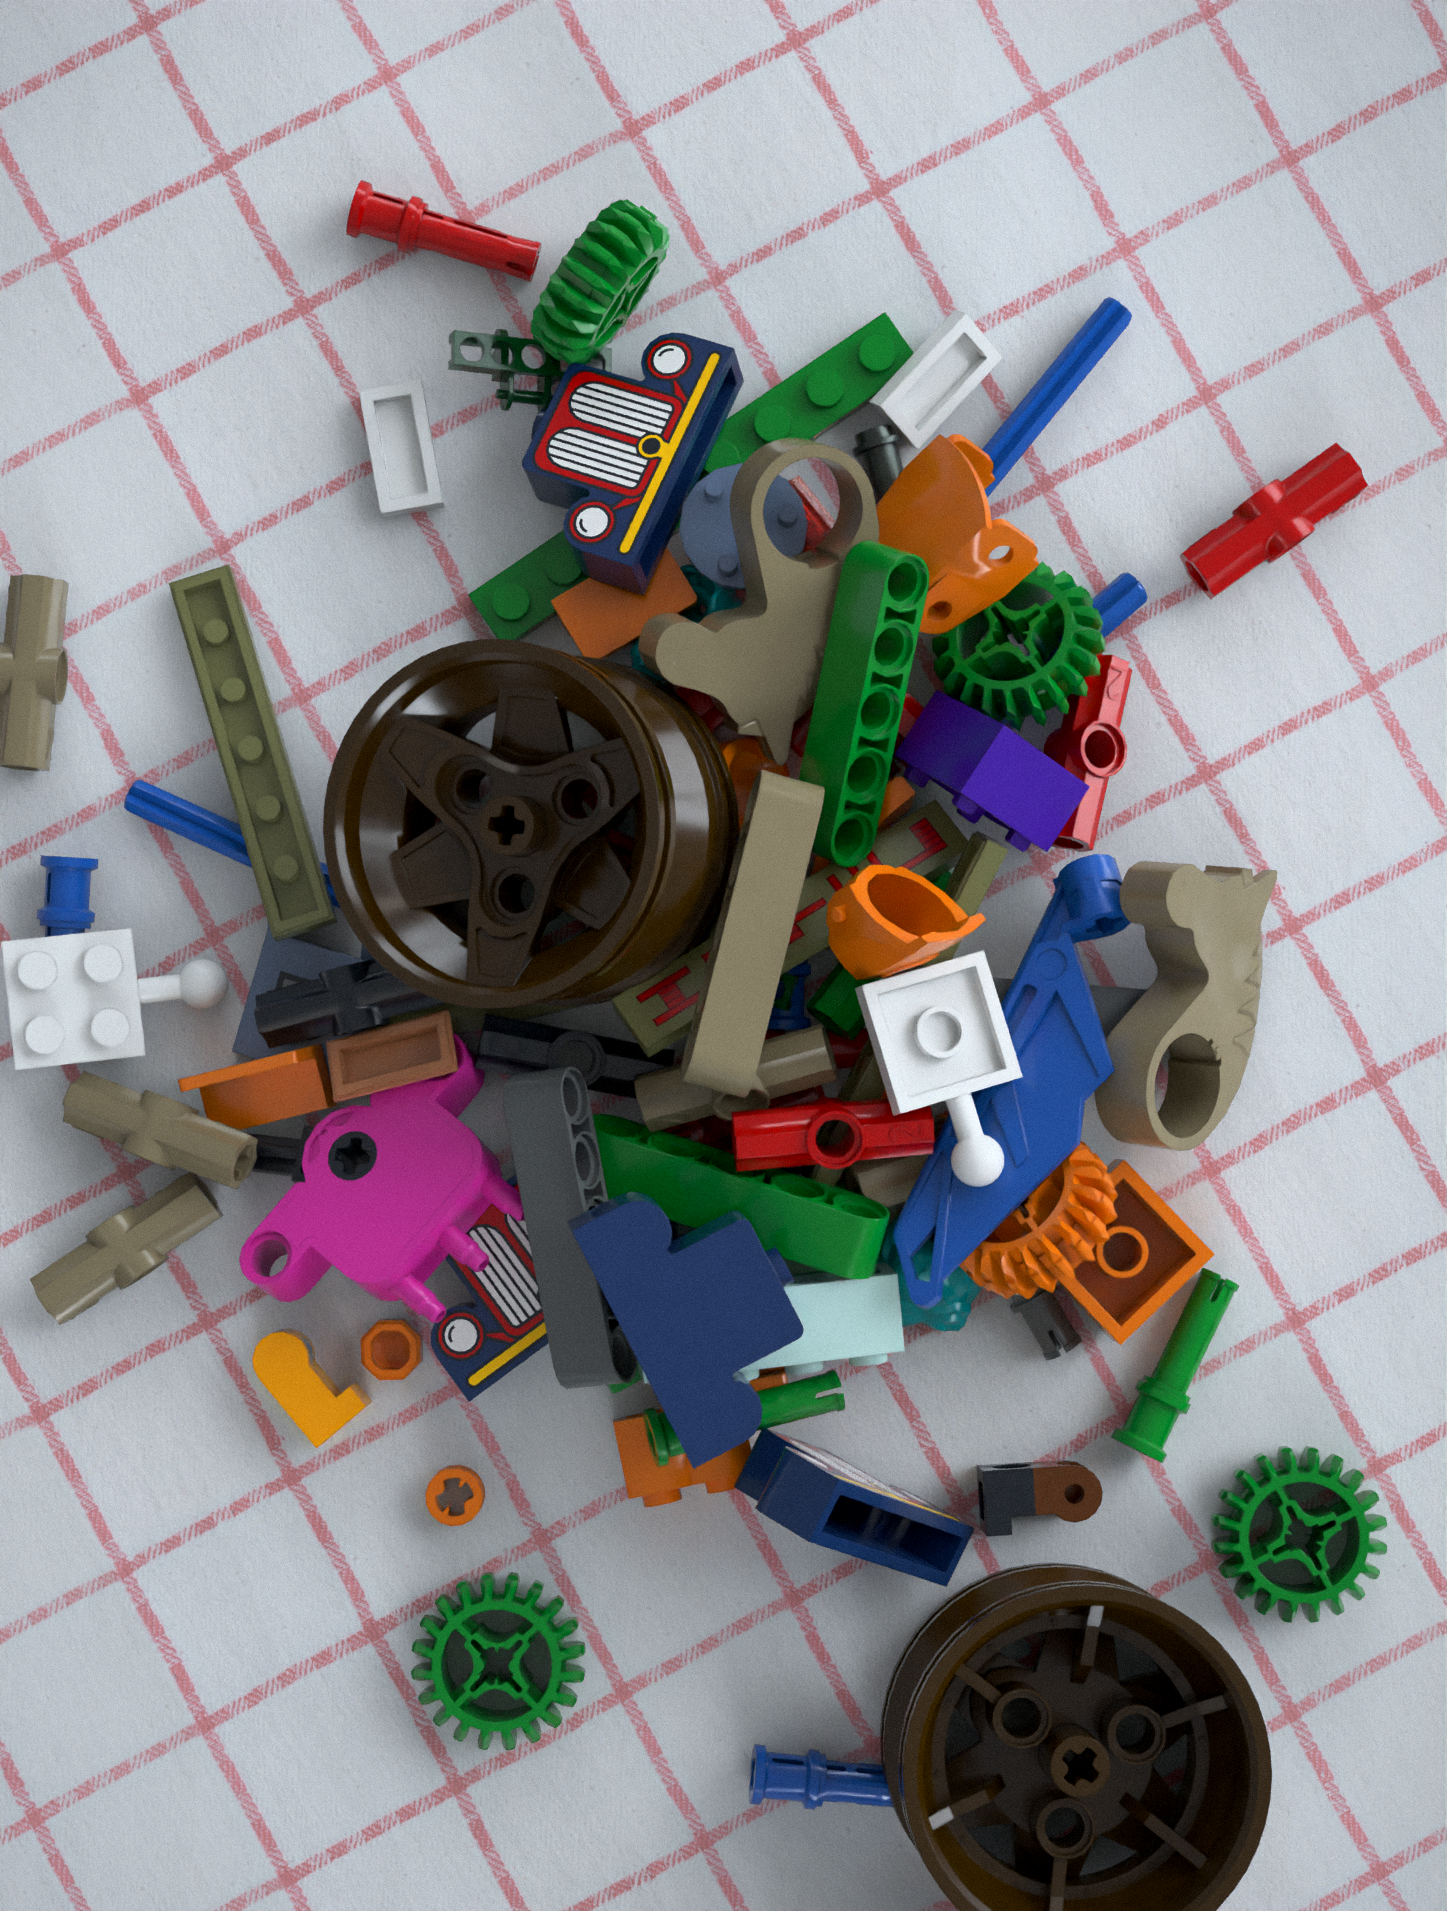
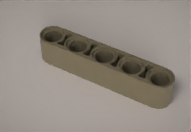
M761 769L755 777L741 825L680 1070V1080L683 1082L746 1098L752 1087L822 811L825 794L824 787Z

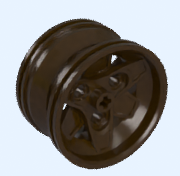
M480 639L440 648L416 659L383 683L356 715L340 744L327 783L323 815L324 851L329 878L340 908L359 941L375 960L406 985L435 999L473 1008H514L538 1004L552 1006L602 1004L612 1001L611 999L627 989L658 975L674 960L684 954H688L697 947L706 937L719 916L739 837L738 803L726 759L705 722L682 697L659 680L637 669L615 662L570 655L549 647L508 639ZM566 710L587 721L607 742L574 752ZM496 712L491 748L466 738L479 721ZM487 775L492 784V793L489 800L483 805L478 791L481 780ZM592 784L596 789L598 800L593 813L587 816L583 810L582 797L586 788ZM634 806L636 821L635 841L632 858L628 865L608 835L612 829L623 822L628 811ZM435 815L441 820V822H439L436 825ZM526 879L531 881L535 895L533 903L528 909L524 908L520 900L521 887ZM469 900L468 929L459 921L450 904ZM562 911L590 926L573 939L551 949L540 951L541 939L548 923L558 918Z
M1054 1562L1027 1564L987 1575L950 1596L918 1627L903 1649L893 1669L885 1693L880 1724V1756L883 1775L888 1786L892 1806L903 1829L935 1882L959 1911H1216L1234 1891L1258 1849L1266 1825L1271 1799V1751L1266 1725L1257 1699L1247 1679L1224 1647L1200 1624L1171 1605L1157 1599L1139 1586L1119 1576L1087 1566ZM1045 1631L1034 1670L998 1652L1023 1637ZM1114 1637L1120 1638L1138 1648L1159 1670L1119 1680ZM1016 1698L1031 1700L1033 1716L1025 1727L1018 1730H1010L1003 1727L1002 1712L1006 1704ZM955 1707L981 1740L945 1760L946 1736ZM1128 1715H1142L1145 1721V1731L1140 1741L1129 1746L1119 1745L1116 1739V1729L1120 1721ZM1186 1734V1769L1183 1784L1177 1798L1152 1765L1160 1754ZM1069 1749L1076 1753L1070 1762L1063 1758ZM1064 1807L1074 1809L1076 1822L1069 1834L1061 1838H1052L1046 1835L1045 1823L1048 1816L1054 1810ZM1012 1823V1865L986 1850L967 1829ZM1099 1835L1137 1851L1112 1867L1095 1873L1080 1875L1092 1844Z

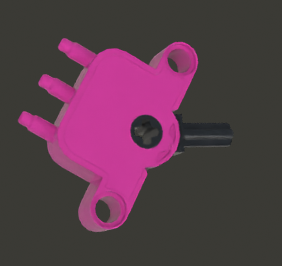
M453 1033L458 1071L372 1093L370 1095L371 1106L351 1105L333 1111L315 1127L304 1126L301 1139L248 1133V1135L258 1139L256 1145L257 1159L252 1172L291 1176V1181L294 1183L248 1237L241 1248L240 1267L249 1281L280 1302H293L310 1292L328 1269L334 1265L369 1295L381 1301L401 1300L418 1315H423L431 1323H437L446 1315V1307L437 1300L436 1295L424 1283L447 1255L450 1254L459 1263L466 1264L475 1272L483 1271L487 1267L489 1256L479 1248V1244L466 1234L491 1203L504 1214H510L517 1221H524L525 1217L520 1192L502 1178L503 1174L497 1157L470 1128L457 1119L479 1093L484 1083L485 1073L484 1070L475 1068L476 1056L456 1034ZM288 1255L284 1268L278 1274L270 1276L271 1267L274 1262L281 1256Z

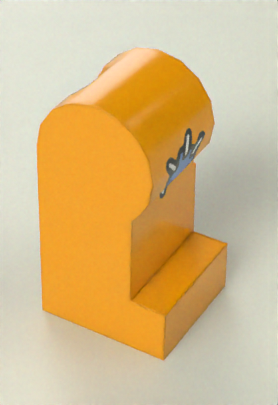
M293 1329L278 1330L262 1338L255 1347L252 1361L253 1369L258 1379L315 1448L326 1442L373 1402L357 1382L341 1392L315 1361L314 1347L310 1339L300 1331Z

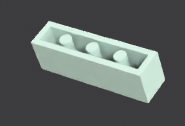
M887 1263L876 1264L873 1276L861 1280L841 1277L823 1270L791 1274L794 1282L783 1288L803 1325V1335L798 1340L740 1369L738 1372L742 1373L749 1381L759 1377V1369L784 1366L785 1373L808 1374L824 1369L823 1361L849 1358V1364L853 1366H872L887 1362V1353L905 1351L897 1273ZM637 1361L638 1371L644 1384L649 1383L641 1365Z

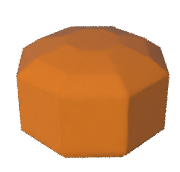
M380 1319L361 1338V1364L378 1380H404L423 1361V1336L406 1319Z

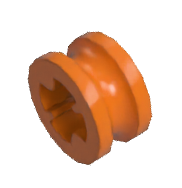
M463 1465L447 1466L440 1470L429 1482L425 1493L426 1506L430 1514L440 1523L449 1526L463 1525L471 1521L482 1508L485 1499L484 1483L480 1476L469 1467ZM449 1478L461 1479L459 1487H462L466 1482L473 1491V1496H470L464 1502L465 1511L451 1512L452 1504L449 1503L444 1508L438 1499V1495L447 1489V1479Z

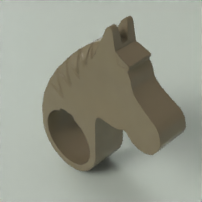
M784 438L762 446L744 462L732 485L730 517L746 588L745 603L737 608L710 613L699 623H695L676 613L656 615L650 618L643 626L638 646L639 654L650 671L674 685L706 693L712 700L715 708L724 715L723 726L737 734L755 736L762 754L780 766L784 765L788 758L794 722L804 715L815 702L845 558L852 547L861 541L871 540L879 543V522L874 493L863 468L854 458L842 450L803 438ZM818 458L830 469L838 485L840 505L836 522L827 537L816 546V553L812 554V550L792 555L793 557L783 555L772 544L765 529L763 508L767 491L777 475L789 465L802 459Z
M1140 861L1131 866L1125 874L1119 894L1122 911L1130 922L1144 926L1146 944L1158 971L1154 983L1128 1011L1106 1039L1115 1071L1094 1092L1099 1117L1106 1130L1115 1139L1128 1144L1187 1151L1203 1143L1226 1115L1240 1087L1254 1039L1263 962L1261 921L1277 880L1276 870H1263L1253 876V871L1249 868L1206 865V870L1202 872L1193 864ZM1168 1048L1170 1058L1167 1061V1090L1161 1108L1157 1113L1154 1095L1156 1073L1161 1058Z

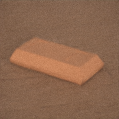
M448 1010L326 1042L333 1100L336 1103L458 1071L451 1017Z

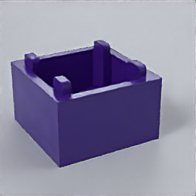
M938 690L934 692L894 754L909 765L904 772L905 778L921 788L925 787L928 781L931 780L954 796L952 804L957 807L956 811L960 816L973 824H976L981 816H984L1009 830L1005 836V841L1022 852L1026 851L1030 844L1048 852L1090 787L1004 724Z

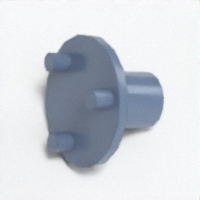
M740 463L716 469L695 484L683 503L679 532L685 555L700 575L720 587L746 591L730 517V494L735 477L743 465ZM777 475L765 497L763 508L764 525L768 537L776 549L783 555L793 557L792 555L800 554L804 550L808 522L802 499L787 479Z

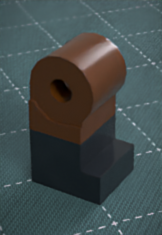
M1058 1460L976 1465L980 1530L986 1536L1012 1535L1011 1517L1055 1514L1064 1521L1076 1523L1084 1521L1097 1512L1102 1502L1103 1491L1100 1481L1092 1471L1076 1461Z

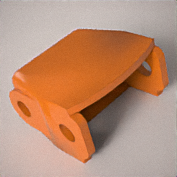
M939 434L903 469L876 505L879 522V543L917 555L927 564L929 587L919 629L920 632L926 634H945L1007 595L1039 565L1036 558L1038 550L1032 538L1005 519L991 520L985 489L996 480L992 473L994 464L986 452L960 434H953L947 438ZM999 546L1010 547L1008 553L1002 558H989L990 553Z

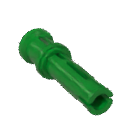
M1202 1268L1199 1273L1198 1281L1152 1376L1144 1375L1142 1380H1138L1135 1389L1139 1395L1123 1428L1115 1429L1111 1436L1114 1440L1160 1463H1163L1167 1456L1163 1447L1179 1414H1187L1191 1406L1188 1404L1191 1398L1185 1394L1234 1293L1239 1288V1285L1227 1278L1224 1280L1220 1278L1221 1275Z
M832 1369L823 1374L756 1391L763 1408L761 1424L757 1431L762 1430V1427L770 1428L834 1411H844L845 1399L843 1393H834L816 1398V1394L819 1392L842 1387L836 1371ZM654 1407L644 1409V1425L653 1459L657 1467L666 1466L669 1463L670 1457L684 1454L685 1451L665 1412L658 1413Z

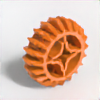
M1080 1141V1145L959 1266L979 1287L983 1286L988 1292L993 1291L996 1294H1000L1006 1300L1015 1293L1029 1300L1035 1294L1038 1287L1053 1293L1057 1280L1063 1276L1076 1280L1075 1268L1083 1260L1095 1261L1092 1252L1095 1244L1110 1240L1105 1225L1113 1222L1118 1217L1113 1208V1202L1118 1197V1194L1111 1181L1112 1177L1107 1172V1166L1096 1153H1093L1083 1141Z

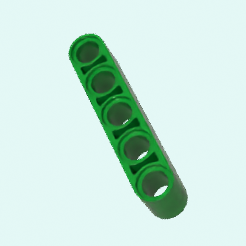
M871 540L861 541L852 547L842 566L799 775L800 781L824 787L825 790L822 811L811 853L847 868L856 866L865 860L875 841L929 587L928 567L921 557Z
M607 1114L593 1115L609 1200L617 1195L628 1192L644 1193L657 1202L669 1220L696 1229L729 1211L738 1210L753 1226L765 1251L776 1246L783 1258L849 1279L861 1280L873 1276L890 1216V1211L878 1201L779 1168L737 1172L733 1153L662 1130L650 1133L646 1125L622 1117Z

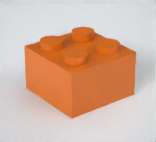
M1114 1159L1107 1166V1172L1112 1177L1111 1181L1118 1194V1197L1113 1202V1208L1118 1217L1113 1222L1105 1225L1110 1240L1095 1244L1092 1249L1095 1261L1083 1260L1075 1268L1076 1280L1063 1276L1057 1280V1283L1111 1340L1121 1345L1215 1254L1124 1159Z

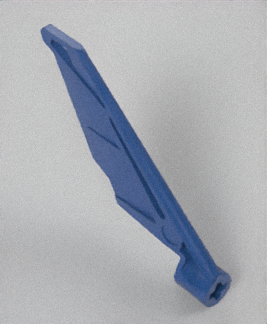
M1093 854L1081 857L1067 864L1059 872L1058 877L1053 879L1055 892L1001 1002V1008L1023 1077L971 1092L983 1134L993 1138L1002 1148L1004 1167L1001 1174L994 1182L982 1187L969 1186L957 1178L952 1169L951 1155L958 1140L950 1114L948 1113L934 1142L933 1154L928 1155L895 1223L893 1236L909 1295L914 1304L920 1308L929 1309L942 1299L944 1280L1080 1145L1085 1101L1115 1071L1076 943L1112 936L1124 930L1132 923L1125 917L1120 905L1119 894L1123 881L1116 860L1108 854ZM935 1233L930 1281L919 1280L913 1257Z

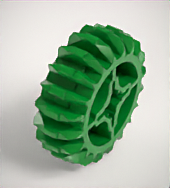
M620 199L611 203L608 208L601 210L597 218L588 223L585 231L579 238L575 239L571 249L562 257L556 271L549 277L550 281L546 289L540 294V302L533 310L530 333L533 334V339L544 347V351L558 361L564 360L569 365L572 363L585 365L591 362L594 356H598V352H601L607 344L612 342L617 332L625 326L633 311L638 308V304L643 296L649 291L650 284L659 273V267L666 258L670 235L668 234V228L657 221L658 217L642 205L638 207L628 199L624 201Z
M1042 561L1003 598L947 633L932 638V650L938 658L934 661V670L939 680L944 683L943 690L946 695L1000 723L1006 718L1010 727L1017 731H1020L1026 716L1031 715L1037 724L1045 727L1047 719L1045 711L1055 706L1058 711L1068 715L1070 706L1066 698L1071 693L1087 697L1088 686L1083 677L1100 675L1101 665L1096 656L1106 652V642L1100 632L1103 629V620L1098 609L1093 608V600L1087 589L1083 588L1082 585L1077 587L1073 577L1067 574L1065 570L1054 575L1051 567ZM988 631L987 636L981 641L982 637ZM1007 635H1012L1018 644L1022 643L1030 656H1025L1018 646L1014 647ZM1057 647H1059L1058 650H1057V652L1055 653V655H1054V656L1052 657V659L1047 663V660H1048V658H1049V655H1050Z
M1281 1446L1278 1448L1277 1453L1278 1468H1274L1271 1461L1264 1454L1259 1453L1253 1458L1254 1464L1260 1473L1255 1479L1241 1468H1237L1233 1472L1235 1480L1245 1487L1239 1496L1227 1489L1220 1490L1218 1498L1233 1507L1231 1515L1223 1513L1212 1514L1211 1523L1220 1529L1230 1530V1535L1212 1540L1211 1548L1215 1553L1234 1554V1556L1225 1560L1218 1567V1570L1224 1578H1234L1243 1574L1237 1581L1233 1592L1240 1599L1244 1600L1258 1591L1254 1608L1259 1613L1266 1615L1272 1610L1279 1599V1618L1284 1622L1291 1623L1297 1613L1298 1604L1301 1603L1305 1618L1309 1622L1314 1623L1319 1621L1321 1614L1319 1602L1324 1601L1332 1613L1339 1615L1344 1612V1605L1338 1596L1339 1593L1345 1590L1357 1600H1361L1365 1596L1363 1588L1354 1582L1360 1572L1370 1579H1377L1379 1577V1569L1367 1562L1366 1557L1368 1553L1376 1555L1386 1554L1387 1545L1375 1538H1369V1532L1379 1531L1387 1527V1521L1384 1516L1379 1514H1364V1512L1377 1504L1379 1496L1373 1490H1364L1354 1494L1362 1485L1364 1475L1359 1470L1352 1469L1339 1478L1343 1469V1459L1341 1457L1330 1454L1319 1469L1320 1457L1318 1449L1306 1446L1301 1453L1299 1465H1297L1292 1449L1288 1446ZM1298 1482L1323 1485L1336 1496L1339 1502L1328 1508L1320 1505L1308 1510L1301 1509L1296 1499L1290 1496L1285 1485ZM1268 1496V1503L1273 1513L1272 1524L1264 1534L1256 1538L1257 1544L1250 1547L1249 1530L1251 1520L1258 1506ZM1288 1512L1307 1527L1312 1526V1534L1304 1533L1310 1537L1308 1543L1305 1544L1309 1555L1291 1541H1285V1534H1292L1287 1530L1289 1525L1293 1523ZM1347 1521V1541L1344 1551L1336 1565L1329 1571L1330 1566L1325 1555L1326 1544L1330 1537L1343 1530L1341 1524ZM1296 1559L1301 1567L1307 1571L1312 1582L1298 1585L1279 1583L1265 1577L1258 1569V1566L1269 1560L1276 1564L1282 1560Z
M492 1572L483 1573L480 1583L482 1594L476 1595L472 1584L467 1579L459 1581L456 1585V1590L461 1604L458 1605L450 1596L441 1594L436 1599L435 1605L445 1620L426 1614L420 1622V1627L435 1639H416L412 1645L413 1653L431 1659L430 1662L414 1666L411 1671L412 1679L418 1681L433 1680L434 1683L420 1693L418 1696L420 1703L428 1705L440 1699L444 1705L439 1708L433 1717V1722L437 1726H441L452 1715L459 1719L460 1722L453 1735V1738L459 1742L466 1738L470 1727L481 1730L478 1738V1748L483 1750L489 1748L493 1732H501L504 1748L506 1750H513L517 1743L516 1728L519 1727L522 1728L526 1738L531 1743L539 1741L541 1729L536 1719L538 1717L547 1725L557 1728L563 1718L560 1711L553 1704V1701L566 1707H573L578 1698V1695L571 1688L562 1683L583 1682L586 1672L579 1665L567 1663V1660L583 1656L586 1651L584 1642L577 1640L564 1641V1637L572 1634L578 1628L579 1622L574 1616L567 1617L558 1623L553 1618L563 1607L564 1599L557 1595L545 1607L537 1603L536 1601L544 1587V1584L539 1580H535L532 1583L527 1596L516 1593L520 1577L518 1573L514 1572L509 1573L504 1591H496V1580ZM489 1610H503L518 1614L527 1620L524 1623L521 1622L509 1632L500 1633L491 1630L483 1622L477 1624L471 1616ZM454 1630L465 1640L463 1646L472 1656L474 1665L473 1670L458 1687H456L452 1680L447 1663V1647L451 1633ZM540 1634L543 1635L547 1642L552 1662L551 1677L543 1691L532 1681L534 1675L525 1665L523 1656ZM518 1640H521L516 1645L508 1668L511 1671L510 1673L503 1674L502 1668H500L498 1674L489 1671L480 1681H477L481 1677L490 1656L488 1648L495 1647L497 1654L500 1647L509 1650ZM499 1689L507 1692L515 1700L521 1698L526 1704L510 1710H492L473 1703L472 1700H476L488 1690Z

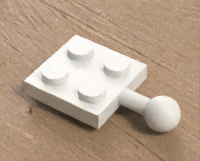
M132 928L1 941L15 1070L145 1056L140 1004L182 999L184 1003L194 1009L206 1010L217 1006L224 999L228 990V978L225 971L219 964L208 959H197L189 962L182 968L179 974L137 979Z
M984 950L855 988L893 1116L946 1100L958 1140L951 1155L953 1172L959 1180L973 1187H982L994 1182L1003 1170L1004 1154L1000 1145L993 1138L983 1134L971 1092L1023 1076Z

